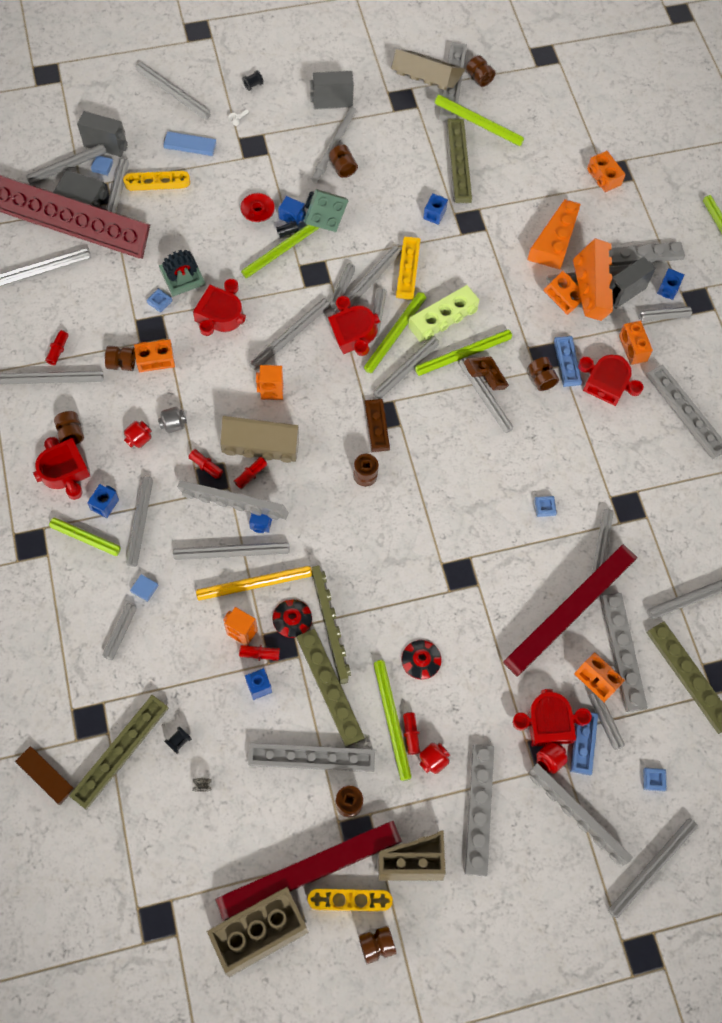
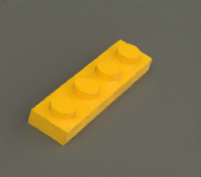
M406 236L403 238L396 298L413 300L421 238Z

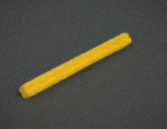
M308 565L197 589L196 596L201 601L311 577L312 570Z

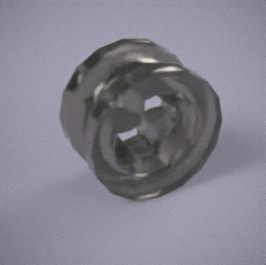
M193 779L195 786L192 788V791H211L212 787L209 784L212 782V779Z

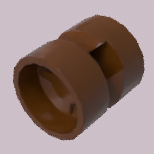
M481 55L473 57L466 66V72L474 78L480 87L490 84L496 75V71L491 65H488Z
M338 145L330 151L329 158L339 177L346 178L356 172L358 165L348 146Z
M107 346L105 352L106 369L118 370L120 367L123 371L134 370L136 360L134 347H123L120 349L118 346Z
M548 357L538 358L529 364L527 369L531 377L534 378L538 391L549 390L558 384L559 378L555 370H552L553 366Z
M65 411L54 417L60 443L73 438L77 445L84 440V434L81 426H79L80 420L76 412Z
M365 453L355 459L353 477L360 486L367 487L376 482L379 463L375 456Z
M348 785L342 787L336 795L335 806L338 813L347 818L358 815L363 806V794L355 786Z
M388 925L376 929L374 934L369 931L358 935L366 964L378 961L380 956L387 958L397 954Z

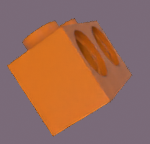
M608 151L590 158L587 167L588 172L594 177L598 186L604 192L622 185L626 174Z
M564 271L558 274L543 289L567 315L582 302L578 285Z
M641 320L624 324L619 337L630 365L647 362L653 349Z
M170 339L134 344L136 364L139 372L175 367Z
M260 365V372H256L257 393L261 394V400H283L282 366Z
M234 607L232 612L228 611L223 621L225 622L224 626L227 635L248 646L258 631L256 618L237 607Z
M595 652L574 673L603 702L625 681Z

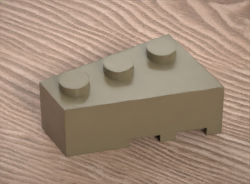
M444 830L427 837L418 838V840L407 844L403 843L380 851L378 855V881H443L446 874Z

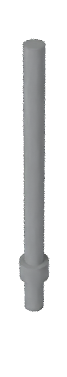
M354 107L349 109L324 157L317 164L316 171L311 179L314 183H317L321 174H324L326 171V165L330 160L329 153L338 145L356 112Z

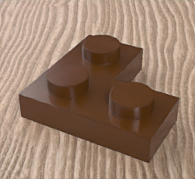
M492 357L467 358L463 362L472 377L484 376L493 391L505 390L509 386Z

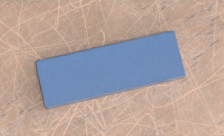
M167 131L163 145L166 149L213 156L216 139Z
M572 336L555 337L554 345L563 387L580 386L582 379Z
M590 712L592 715L591 721L586 726H579L575 723L576 741L573 743L570 772L589 776L592 775L598 721V714Z

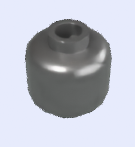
M172 407L161 411V418H158L161 429L165 428L167 433H173L184 429L187 419L183 409L180 410L178 407Z

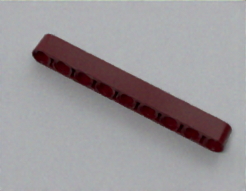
M622 544L503 661V664L518 677L638 557Z
M394 821L385 823L216 898L215 901L222 920L230 919L286 887L291 892L402 842V839Z

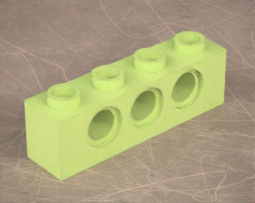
M466 285L411 316L408 328L420 343L424 340H429L436 333L445 331L453 323H459L467 315L474 314L478 310L479 298Z

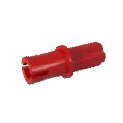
M59 331L54 343L50 344V351L45 358L48 364L54 366L57 364L60 354L64 352L63 347L69 336L67 332Z
M197 449L192 450L189 454V459L196 463L200 470H205L216 479L220 478L223 474V470L211 462V458L205 457Z
M259 457L249 468L246 467L245 471L233 480L236 486L242 490L252 479H256V475L267 466L266 460Z
M241 645L239 656L256 658L258 661L260 659L279 661L280 648L262 647V645L260 647Z
M408 712L403 714L405 727L403 735L406 737L408 755L420 754L418 739L420 732L417 731L415 713Z

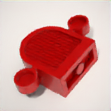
M235 279L225 281V290L209 284L193 311L194 320L200 323L199 329L202 335L210 336L214 330L220 332L233 331L245 322L246 315L242 313L241 301L234 295L239 290L238 282Z
M340 296L336 300V306L341 312L328 317L339 347L343 354L355 350L357 355L365 356L370 350L368 344L377 335V324L380 323L377 313L373 314L367 307H351L349 298L347 296Z
M621 355L603 356L596 365H594L590 357L585 356L578 363V368L581 372L591 374L583 391L614 406L617 405L624 390L632 396H639L644 389L641 381H629L632 375L631 366Z
M55 437L47 438L44 442L46 450L39 454L35 463L36 471L33 474L37 483L42 481L45 486L51 489L66 488V493L70 499H79L83 491L77 482L91 476L73 438L62 443Z
M553 689L541 690V694L533 701L528 715L522 712L517 713L512 720V724L519 731L525 730L528 726L530 727L532 747L545 746L550 742L560 745L573 744L576 741L574 723L579 726H586L591 721L592 715L586 708H580L573 714L571 705L564 696L553 692Z

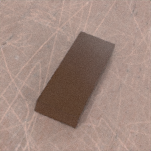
M383 399L365 400L371 452L390 451Z
M31 746L15 761L58 805H61L74 790Z

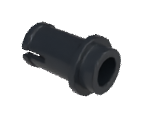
M291 220L288 224L276 227L279 238L291 233L295 234L299 231L297 222Z

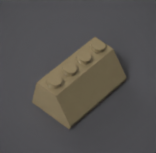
M396 49L391 69L396 70L398 75L405 76L408 74L410 79L419 81L420 78L424 80L423 83L428 85L438 84L437 88L443 90L454 88L465 72V68L402 49Z
M223 416L221 450L222 453L230 456L236 454L247 458L262 457L265 460L276 459L285 463L296 462L299 446V426Z
M288 887L207 931L222 968L228 977L309 933Z

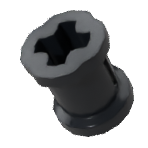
M258 70L254 71V74L242 78L243 84L248 91L257 85H263L264 82Z
M180 726L177 728L178 731L169 740L166 739L164 741L176 754L179 753V749L187 741L192 740Z

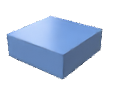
M103 156L96 157L91 166L92 172L108 176L114 163L113 159Z
M159 288L147 299V303L160 313L172 302V298Z
M554 496L535 497L537 517L556 516Z
M141 574L130 592L148 602L157 589L158 584Z
M643 769L644 790L667 791L666 769Z

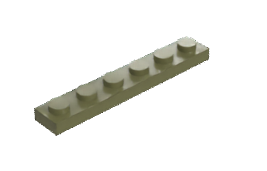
M448 119L447 128L455 203H471L472 191L464 119Z
M318 565L312 567V577L341 685L348 683V676H351L349 664L344 663L343 657H346L344 645L339 643L338 638H341L339 626L335 627L334 619H336L334 607L330 608L329 601H332L329 589H325L326 575L324 571L321 572Z
M665 621L661 622L646 633L713 728L720 734L722 732L721 699Z
M315 629L296 636L345 748L364 740V735Z
M151 695L71 792L69 797L87 810L167 712L169 707L154 695Z

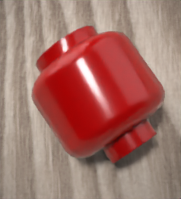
M133 421L124 430V435L126 436L124 441L131 448L133 446L142 448L152 438V430L143 421Z
M440 742L438 744L430 743L420 752L421 762L419 765L426 773L431 771L434 774H438L450 763V753Z
M552 742L546 744L536 755V762L550 774L557 773L568 761L565 748L560 744Z

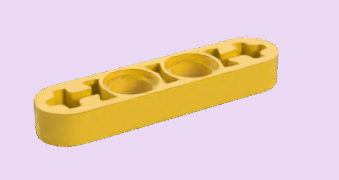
M186 171L128 173L124 176L123 181L125 188L129 191L182 189L190 185V176ZM164 178L170 179L167 183L161 182ZM146 179H152V180H153V181H152L151 183H149V184H147V183L144 182Z
M314 889L307 898L308 904L313 910L383 912L390 909L393 903L391 894L384 890ZM315 893H319L321 898H327L326 893H331L329 899L330 907H326L327 902H320L319 906H315V902L311 901V898L315 897ZM339 893L344 895L346 900L345 904L340 907L333 903L334 895ZM358 894H364L367 898V904L364 907H358L355 904V897ZM370 894H374L373 899H379L383 894L385 899H389V903H386L385 907H381L380 903H373L374 908H370Z

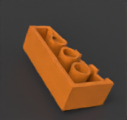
M564 199L532 245L528 261L561 269L580 209V203Z
M595 238L573 258L584 316L602 321L613 311L612 289H610L612 274L609 273V265L612 264V257H609V251L612 250L611 243Z

